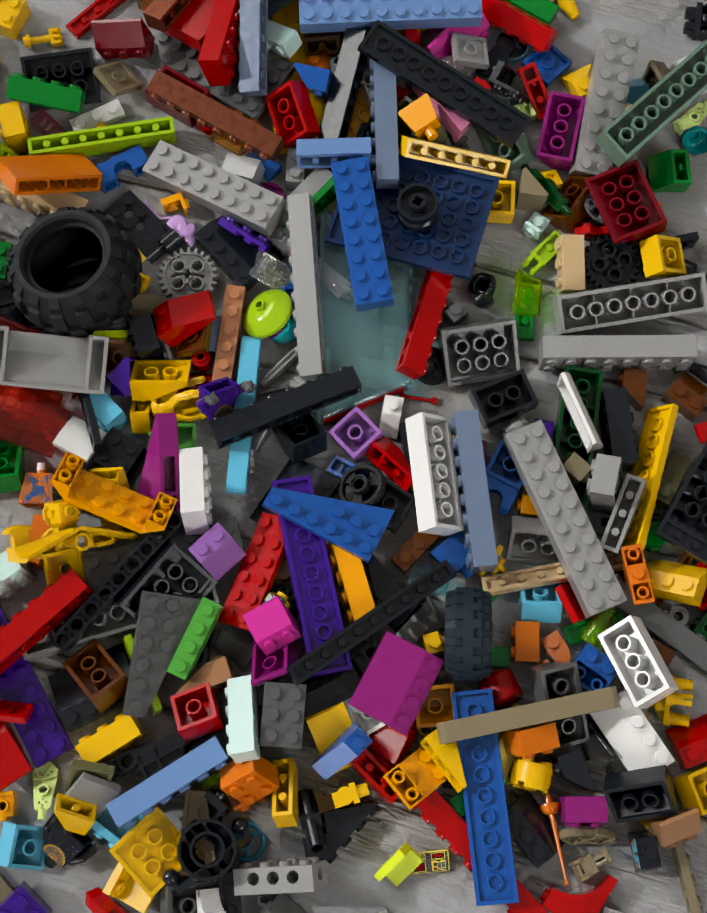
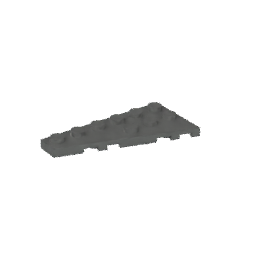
M142 591L122 715L145 717L201 599Z

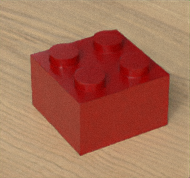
M209 682L170 696L177 730L185 742L225 728L216 693Z

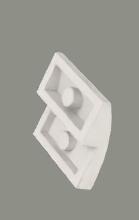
M72 416L53 441V446L85 459L84 462L88 463L94 451L86 423ZM99 429L103 441L107 436V432Z

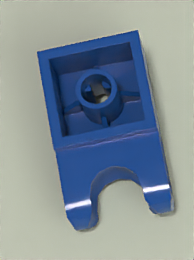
M501 439L486 468L489 494L497 493L501 496L500 514L507 516L522 489L523 483L515 466L514 469H507L506 464L509 465L513 461L503 439Z

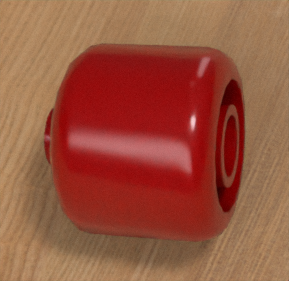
M509 669L492 670L491 675L488 678H484L478 686V689L492 688L495 711L511 707L513 703H517L523 696L519 683Z

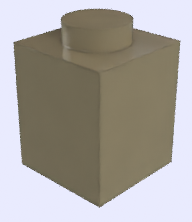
M575 452L563 464L570 481L576 486L580 482L585 483L591 476L589 473L591 465Z

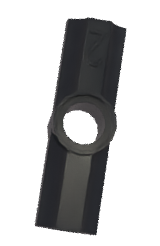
M304 788L298 792L299 819L302 831L305 833L309 852L319 853L326 848L322 831L323 824L319 809L316 806L313 790Z

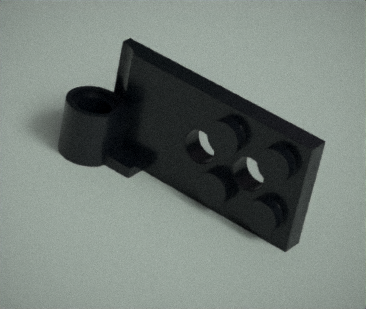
M130 189L103 211L105 216L109 214L125 226L134 238L137 248L151 264L166 252L170 255L184 243L180 235L166 223H163ZM127 211L133 212V216L130 218H125L124 214ZM139 223L146 225L143 230H137L136 226Z

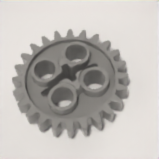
M188 247L187 252L180 248L179 254L173 251V257L167 255L168 262L162 261L164 267H159L161 273L158 274L160 279L158 283L159 286H162L161 291L165 293L166 298L171 297V299L206 290L214 293L212 287H217L215 280L219 279L216 274L218 270L217 267H214L215 262L211 261L210 255L205 257L204 251L198 254L197 248L193 252H191L190 247ZM183 266V269L175 270L176 267ZM196 266H201V267H202V268H201L200 270H198V271L194 270V268H195ZM177 283L183 284L180 288L174 287ZM196 283L201 284L199 288L193 287V285Z

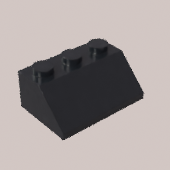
M666 765L605 775L603 792L616 824L678 815L673 782Z
M527 791L507 807L511 837L533 866L539 868L558 852L551 820L541 812L539 804ZM559 839L560 847H562L565 842Z

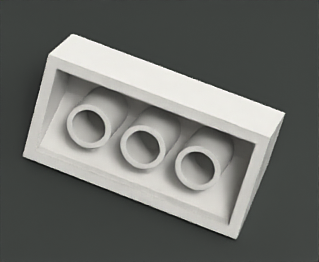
M626 690L618 694L621 707L589 713L627 771L661 765L668 766L675 761L641 709L635 708Z

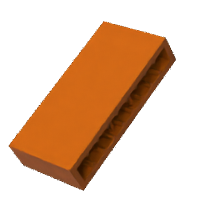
M83 153L0 156V180L14 196L100 191L103 174Z

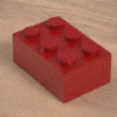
M290 80L265 97L277 135L283 137L285 142L283 148H296V139H312L321 133L304 82Z

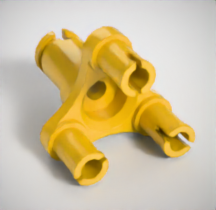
M672 675L679 688L678 690L692 692L693 679L676 678L675 675ZM673 692L649 707L655 708L662 725L670 726L672 724L689 728L690 714L671 712L670 706L675 704L692 707V701L688 700L693 699V694Z

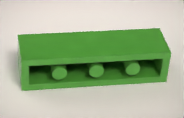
M202 597L167 672L185 681L190 679L222 613V605Z

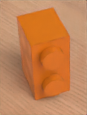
M515 621L513 626H510V638H513V646H510V658H513V663H539V622Z

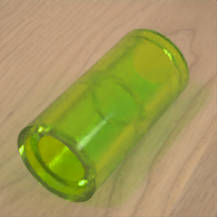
M609 609L592 616L581 633L580 638L597 648L600 643L598 635L609 629L617 613Z

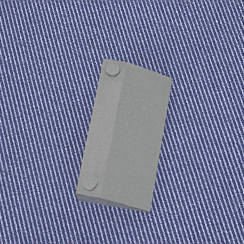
M0 326V385L104 395L109 337L89 335V339L11 331L7 326Z

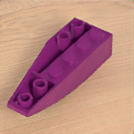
M156 413L138 493L153 500H156L159 491L178 500L173 510L180 512L179 448L176 413ZM172 518L170 524L177 525L180 522V518Z

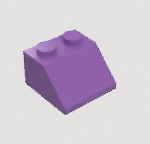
M218 522L188 548L189 552L216 581H219L246 556V553Z

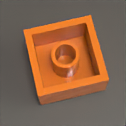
M546 722L501 732L505 752L514 755V757L531 759L535 757L536 753L548 754L554 752V748L560 747L555 722Z
M261 756L258 760L236 764L234 761H231L219 769L221 790L246 806L255 803L257 800L280 788L277 767Z

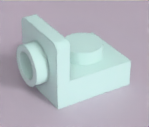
M535 211L530 219L524 223L522 231L528 237L538 240L549 225L550 220Z

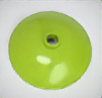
M271 289L258 294L245 309L242 320L244 330L250 336L258 339L267 338L280 331L292 314L293 303L290 296L280 289Z

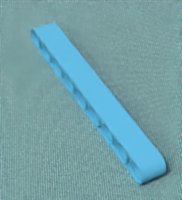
M242 336L237 384L252 380L256 389L251 393L244 392L239 395L235 402L234 410L243 409L252 402H256L262 338ZM253 436L230 445L226 481L227 494H247Z

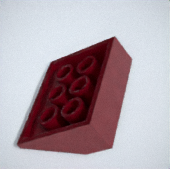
M637 159L625 163L619 168L615 167L584 180L614 244L649 238L666 230L667 220Z

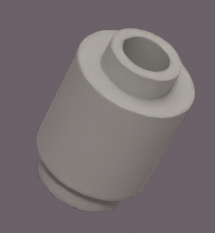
M519 415L516 418L513 417L501 430L503 434L501 437L504 439L505 434L529 425L528 422Z

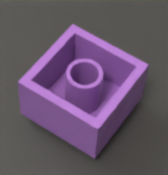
M357 406L328 432L357 464L366 457L365 455L372 442L384 437L382 431Z

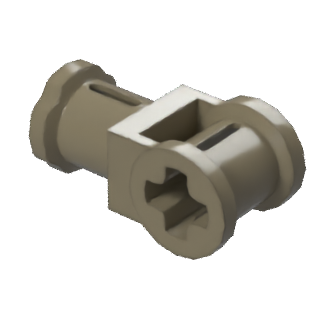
M604 846L592 855L587 853L568 863L577 876V883L591 878L595 873L599 872L598 868L607 863H613Z

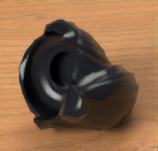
M484 272L477 273L468 283L466 292H468L475 305L480 309H488L494 304L495 276Z

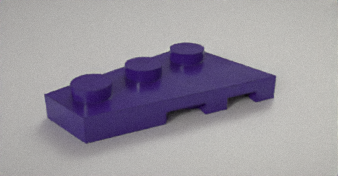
M229 215L227 217H220L219 225L239 237L241 235L244 236L243 239L248 244L260 246L258 250L262 253L269 251L272 244L268 242L269 239L262 234L257 236L252 233V228L247 225L240 226L236 223L237 220Z

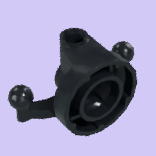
M237 817L232 822L233 831L243 836L237 842L232 831L222 822L214 819H201L199 821L195 819L180 830L181 834L177 845L178 861L181 868L190 877L180 884L178 882L179 873L171 868L163 873V882L168 886H172L177 894L180 895L197 881H215V883L220 881L231 872L230 868L233 866L237 851L254 839L247 830V820L243 817ZM204 836L207 838L206 841L213 844L215 854L217 853L219 856L209 865L197 856L196 848L193 845Z

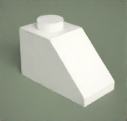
M385 395L379 429L384 437L397 440L404 402L402 397Z

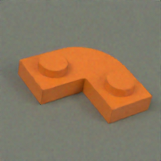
M557 630L540 640L555 662L571 661L570 650ZM546 659V660H544L543 662L539 663L538 665L544 664V663H549V660Z

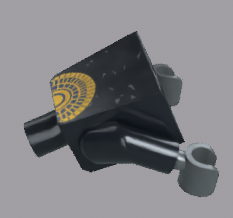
M53 813L43 827L44 843L42 851L48 855L44 860V864L48 868H54L56 864L64 867L67 864L74 866L84 863L97 852L99 847H105L108 841L104 845H99V838L96 837L95 843L91 844L93 840L87 834L83 836L65 830L55 813Z

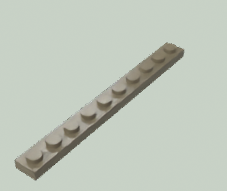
M647 708L641 709L651 724L653 721L651 711L647 710ZM683 839L678 841L679 845L671 848L687 911L688 913H701L700 909L703 908L702 901L699 895H696L695 887H697L695 876L690 872L691 860L688 853H685L683 845L686 842Z

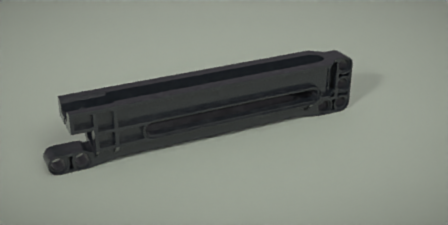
M373 634L349 650L352 663L351 670L342 671L339 677L307 694L305 718L352 697L371 660L366 655L367 650L370 648L376 650L378 647ZM288 673L267 681L295 684ZM320 676L310 677L301 684H307ZM265 683L257 686L258 710L263 707ZM228 703L220 706L225 727L229 724L225 713V706H228ZM261 718L260 720H258V728H259V749L263 748L262 746H260V734H261V722H262V718ZM178 730L151 744L128 750L105 762L107 765L115 766L111 781L132 772L138 765L146 780L189 753V748L192 745L220 730L189 742H185ZM226 737L220 741L226 753V745L229 743V737ZM127 756H131L133 759V764L129 768L124 765V759ZM229 756L230 759L226 760L227 764L233 761L231 756ZM215 768L208 772V777L219 772V770L216 771ZM197 779L190 783V786L199 783ZM178 791V792L174 793V794L171 795V796L173 797V796L177 795V794L180 793V792Z

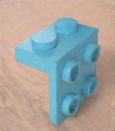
M119 793V794L115 797V799H116L117 797L121 796L122 793ZM106 808L99 819H95V823L91 827L93 829L92 833L101 840L105 838L110 842L108 846L111 848L143 818V815L141 814L135 818L136 823L125 829L124 826L117 827Z

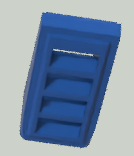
M334 455L326 472L341 479L344 468L348 466V470L356 464ZM340 462L341 465L339 469L337 470V472L334 471L338 463ZM361 472L367 479L369 478V472Z

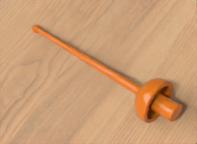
M545 795V804L539 807L543 814L550 815L565 879L564 884L568 885L569 882L566 877L554 814L560 810V803L553 802L552 795Z

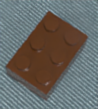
M95 638L62 662L70 676L100 713L126 694L127 676Z

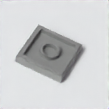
M452 32L450 37L453 64L488 70L490 65L486 38Z

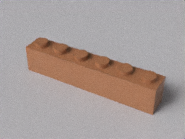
M226 285L212 381L224 377L234 381L243 325L242 320L247 298L244 286Z

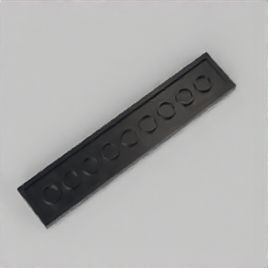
M380 20L375 22L358 46L357 50L418 90L425 94L427 93L429 97L510 149H512L532 119Z

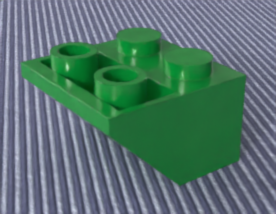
M670 149L646 158L648 183L653 193L685 192L692 184L688 149Z

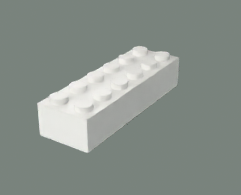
M425 412L405 419L418 531L419 533L448 536L463 531L449 418Z

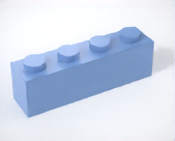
M371 137L296 139L297 169L331 168L332 162L368 156L369 166L372 167Z

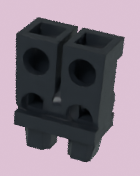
M697 2L696 7H686L684 19H691L693 22L684 23L683 34L692 35L691 40L705 41L707 40V4Z

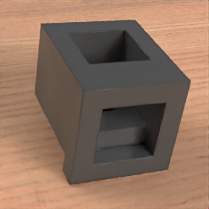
M459 300L456 303L449 304L445 308V313L441 316L449 326H455L467 320L469 311Z

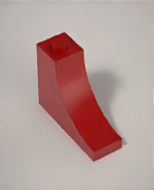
M607 874L597 886L581 893H566L550 886L549 889L545 888L540 895V904L552 913H599L618 880Z

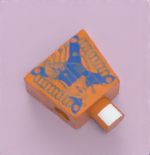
M37 463L36 473L25 474L18 502L23 507H44L46 502L53 501L51 479L54 474L48 473L47 463Z

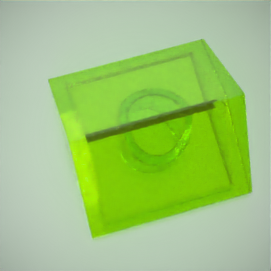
M516 269L513 280L510 314L540 316L543 281L521 269Z

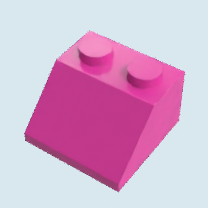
M278 595L243 614V618L256 644L266 656L302 637L297 620Z

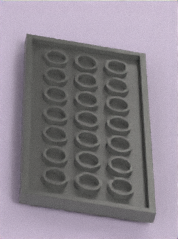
M160 31L155 37L152 57L143 58L160 69L164 65L169 66L210 90L211 97L255 122L268 107L265 97L284 85L296 70L293 62L278 56L272 51H268L267 95L246 97L239 93L238 64H236L235 75L231 80L230 86H210L197 61L200 52Z

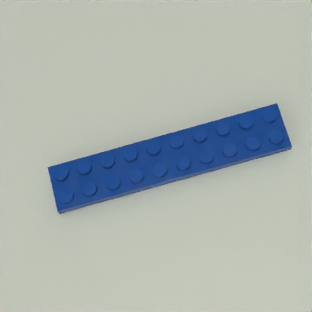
M492 688L451 693L454 720L495 711ZM498 733L457 741L467 785L463 789L476 905L519 903Z

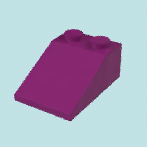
M296 639L266 656L255 640H253L252 687L287 674L285 668L296 662L300 656V641Z

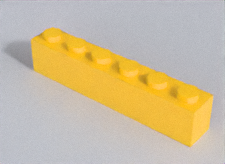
M402 135L398 152L399 155L505 179L507 178L511 160L503 157Z

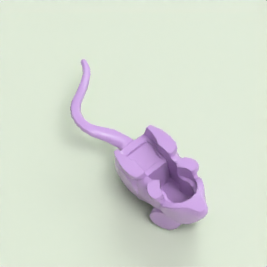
M143 199L150 210L161 221H168L166 224L174 229L190 248L194 245V234L197 232L194 224H189L182 215L162 218Z

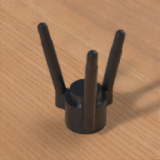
M587 717L589 736L594 734L607 753L613 757L614 754L608 747V745L610 747L611 745L591 717ZM581 743L586 759L590 760L586 743Z

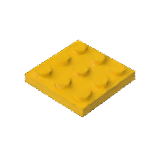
M155 806V811L143 817L108 850L150 898L165 885L162 876L167 869L173 868L177 872L182 869L177 858V845L181 832L158 806Z

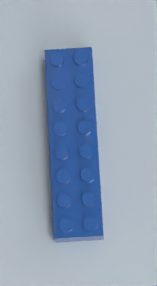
M368 156L332 162L331 169L356 310L361 312L394 306Z

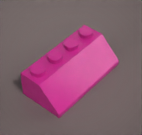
M482 11L483 17L479 27L446 28L427 46L426 51L454 67L450 37L452 32L487 38L490 24Z

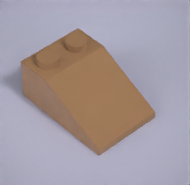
M219 655L211 658L210 662L205 663L176 694L206 682L210 683L216 695L225 692L227 679L236 678L232 664L225 656Z

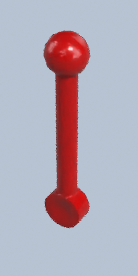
M405 393L399 394V397L404 399L431 402L432 405H437L438 403L436 397L429 399L410 396Z

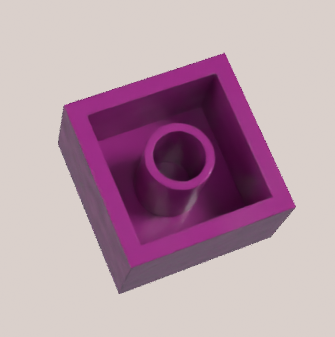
M558 796L560 803L559 821L565 822V826L581 827V823H586V826L602 827V822H608L607 800L605 796Z

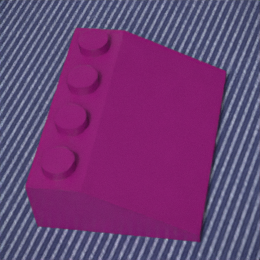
M386 631L348 705L395 731L407 735L444 661L428 651Z

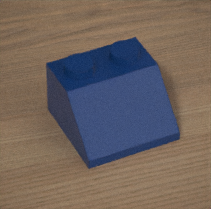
M295 62V69L312 94L322 99H325V96L329 97V88L333 82L332 71Z

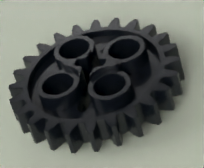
M604 234L602 239L600 236H597L595 241H590V246L587 245L584 248L587 251L584 252L586 258L585 278H590L588 284L595 283L593 289L598 286L606 288L631 284L637 279L635 275H638L640 271L636 268H639L641 264L636 261L641 257L635 256L638 249H631L634 245L633 243L629 245L627 242L614 244L611 237L608 238L607 234ZM604 248H609L611 250V254H607L604 251ZM619 250V255L613 261L605 276L602 277L601 274L608 266L609 261L614 257L616 251ZM620 258H624L627 265L622 264ZM594 263H599L602 269H597ZM610 273L616 274L617 280L612 279Z

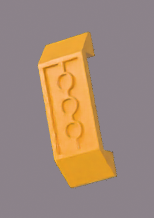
M66 451L51 479L52 485L65 502L140 534L165 530L178 499L159 491L156 500H153L83 470L82 467L85 459Z
M422 746L383 776L409 810L447 780Z

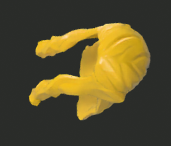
M204 376L191 378L187 386L178 390L204 383L206 379ZM191 389L176 394L178 390H175L151 401L150 406L154 418L156 413H176L177 422H191L207 418L196 406V401L199 400L198 389Z

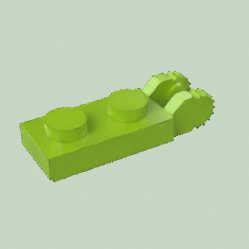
M556 229L521 264V267L525 269L533 260L538 263L529 272V275L532 277L557 255L554 244L561 234Z

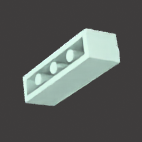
M268 19V51L290 59L303 44L297 30Z
M251 675L227 679V687L225 688V697L228 700V706H225V713L229 723L226 725V733L229 737V743L226 745L227 754L231 756L235 764L260 759L257 686L252 687Z

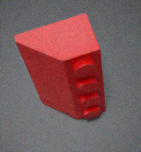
M707 714L690 720L689 728L677 725L665 730V734L681 769H688L707 761Z

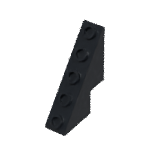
M378 803L324 812L327 831L324 834L326 848L319 853L309 852L306 838L304 837L303 844L306 859L307 857L319 856V860H327L331 864L338 856L336 851L340 846L345 848L352 840L350 835L355 830L359 832L365 826L366 822L364 819L368 815L372 817L380 809Z

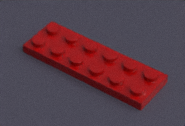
M262 512L246 551V556L243 558L218 619L219 622L250 632L243 614L263 603L271 591L285 556V548L277 515Z

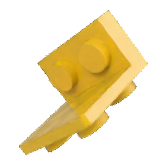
M119 862L102 891L109 896L123 901L141 913L147 912L155 897L154 895L150 898Z

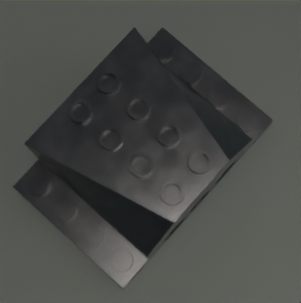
M707 442L685 472L669 505L664 508L659 521L661 523L655 532L656 536L706 565Z

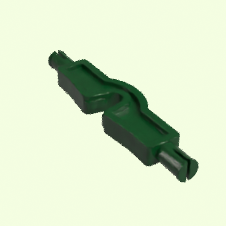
M524 164L522 167H526L549 194L546 202L557 212H563L566 217L572 216L571 213L573 211L567 206L568 201L558 191L556 183L550 178H545L537 169H532L527 164Z

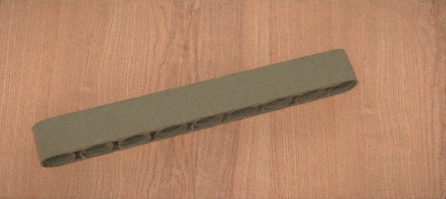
M616 686L441 722L436 724L440 745L617 708L621 707Z

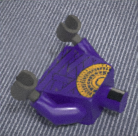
M224 377L198 387L199 400L196 401V406L203 415L212 421L217 416L230 414L234 410L238 396L244 392H253L256 386L252 380L237 384L230 378Z

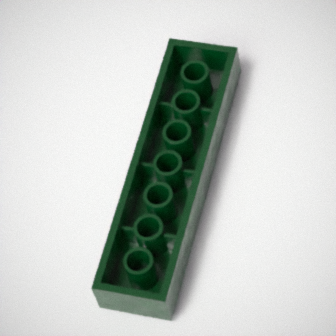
M566 365L563 372L571 374L597 431L604 371ZM560 393L553 440L556 452L562 464L575 452L591 465L594 451L587 453ZM588 480L585 483L580 482L577 486L571 481L585 512H587L589 495H587L588 490L586 488Z

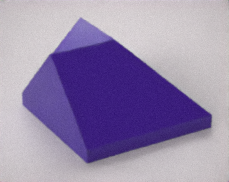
M136 357L124 358L107 376L110 380V396H131L129 381Z

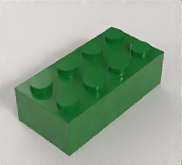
M14 73V76L8 75L5 97L12 101L18 100L26 104L82 115L84 113L86 93L82 90L83 88L77 85L69 84V87H65L64 84L58 81L51 80V83H46L43 78L33 77L28 79L24 74Z

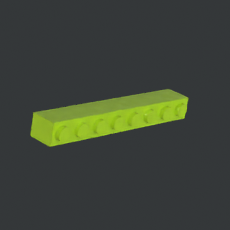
M169 116L27 138L29 155L83 153L88 157L127 151L129 147L139 144L142 148L157 146L160 140L173 144L177 143L173 117Z

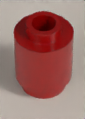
M208 351L191 356L193 366L197 371L206 372L211 368L212 360Z

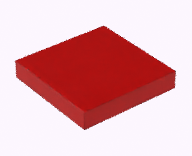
M570 583L555 587L572 623L575 624L585 620L584 613Z

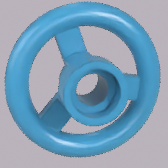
M247 820L248 826L254 828L250 834L253 838L260 834L261 845L254 854L252 852L254 839L250 841L249 845L243 846L241 849L246 851V856L239 854L240 862L246 863L250 860H257L262 856L267 846L265 830L260 824L252 820ZM232 827L230 828L236 842L243 837L242 834L240 836L234 834L235 832Z

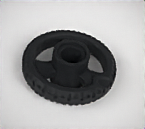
M372 464L355 465L353 468L348 469L341 477L337 488L338 497L343 501L374 506L385 493V476L378 467ZM372 472L374 475L372 478L367 479L364 475L358 473ZM347 485L355 494L351 501L345 495Z

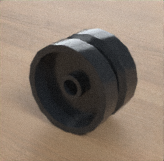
M413 183L401 190L397 198V215L402 227L415 233L424 232L432 228L437 221L439 207L438 196L435 190L422 183Z

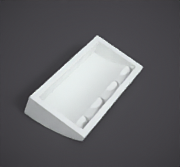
M567 372L561 373L557 387L587 453L601 449L603 444L571 374Z

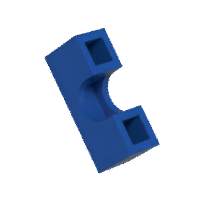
M140 144L131 146L127 151L116 154L111 159L95 165L103 174L100 188L104 194L120 186L117 179L120 171L125 169L131 170L136 178L144 174L142 168L148 158Z

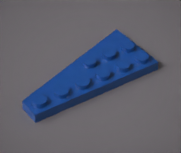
M274 487L271 488L262 504L266 509L367 563L395 511Z

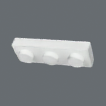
M116 99L70 119L69 122L73 130L77 131L96 128L99 122L109 125L126 117V114L119 100Z

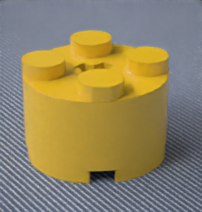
M515 757L508 784L526 791L540 790V794H549L554 770L553 764L541 761V763L534 762V758L523 759V757Z

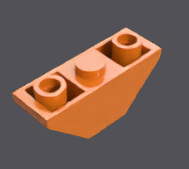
M641 544L621 547L623 573L627 590L634 606L655 602Z

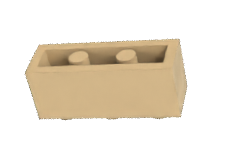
M562 234L554 244L555 251H557V258L555 260L557 277L555 285L558 288V293L585 291L584 235Z

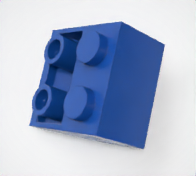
M590 643L584 644L573 660L578 665L581 687L587 692L608 687L617 674L609 657Z

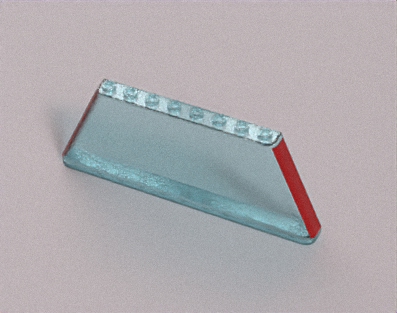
M321 210L319 265L327 373L331 374L341 367L353 366L362 384V390L359 394L317 410V422L320 426H327L341 420L355 406L362 411L383 402L385 395L397 396L400 393H405L408 391V385H412V378L395 371L411 321L409 320V313H412V302H409V296H412V285L409 284V278H412L413 268L407 264L386 259L394 306L357 312L346 249L325 243V237L334 212L329 210Z

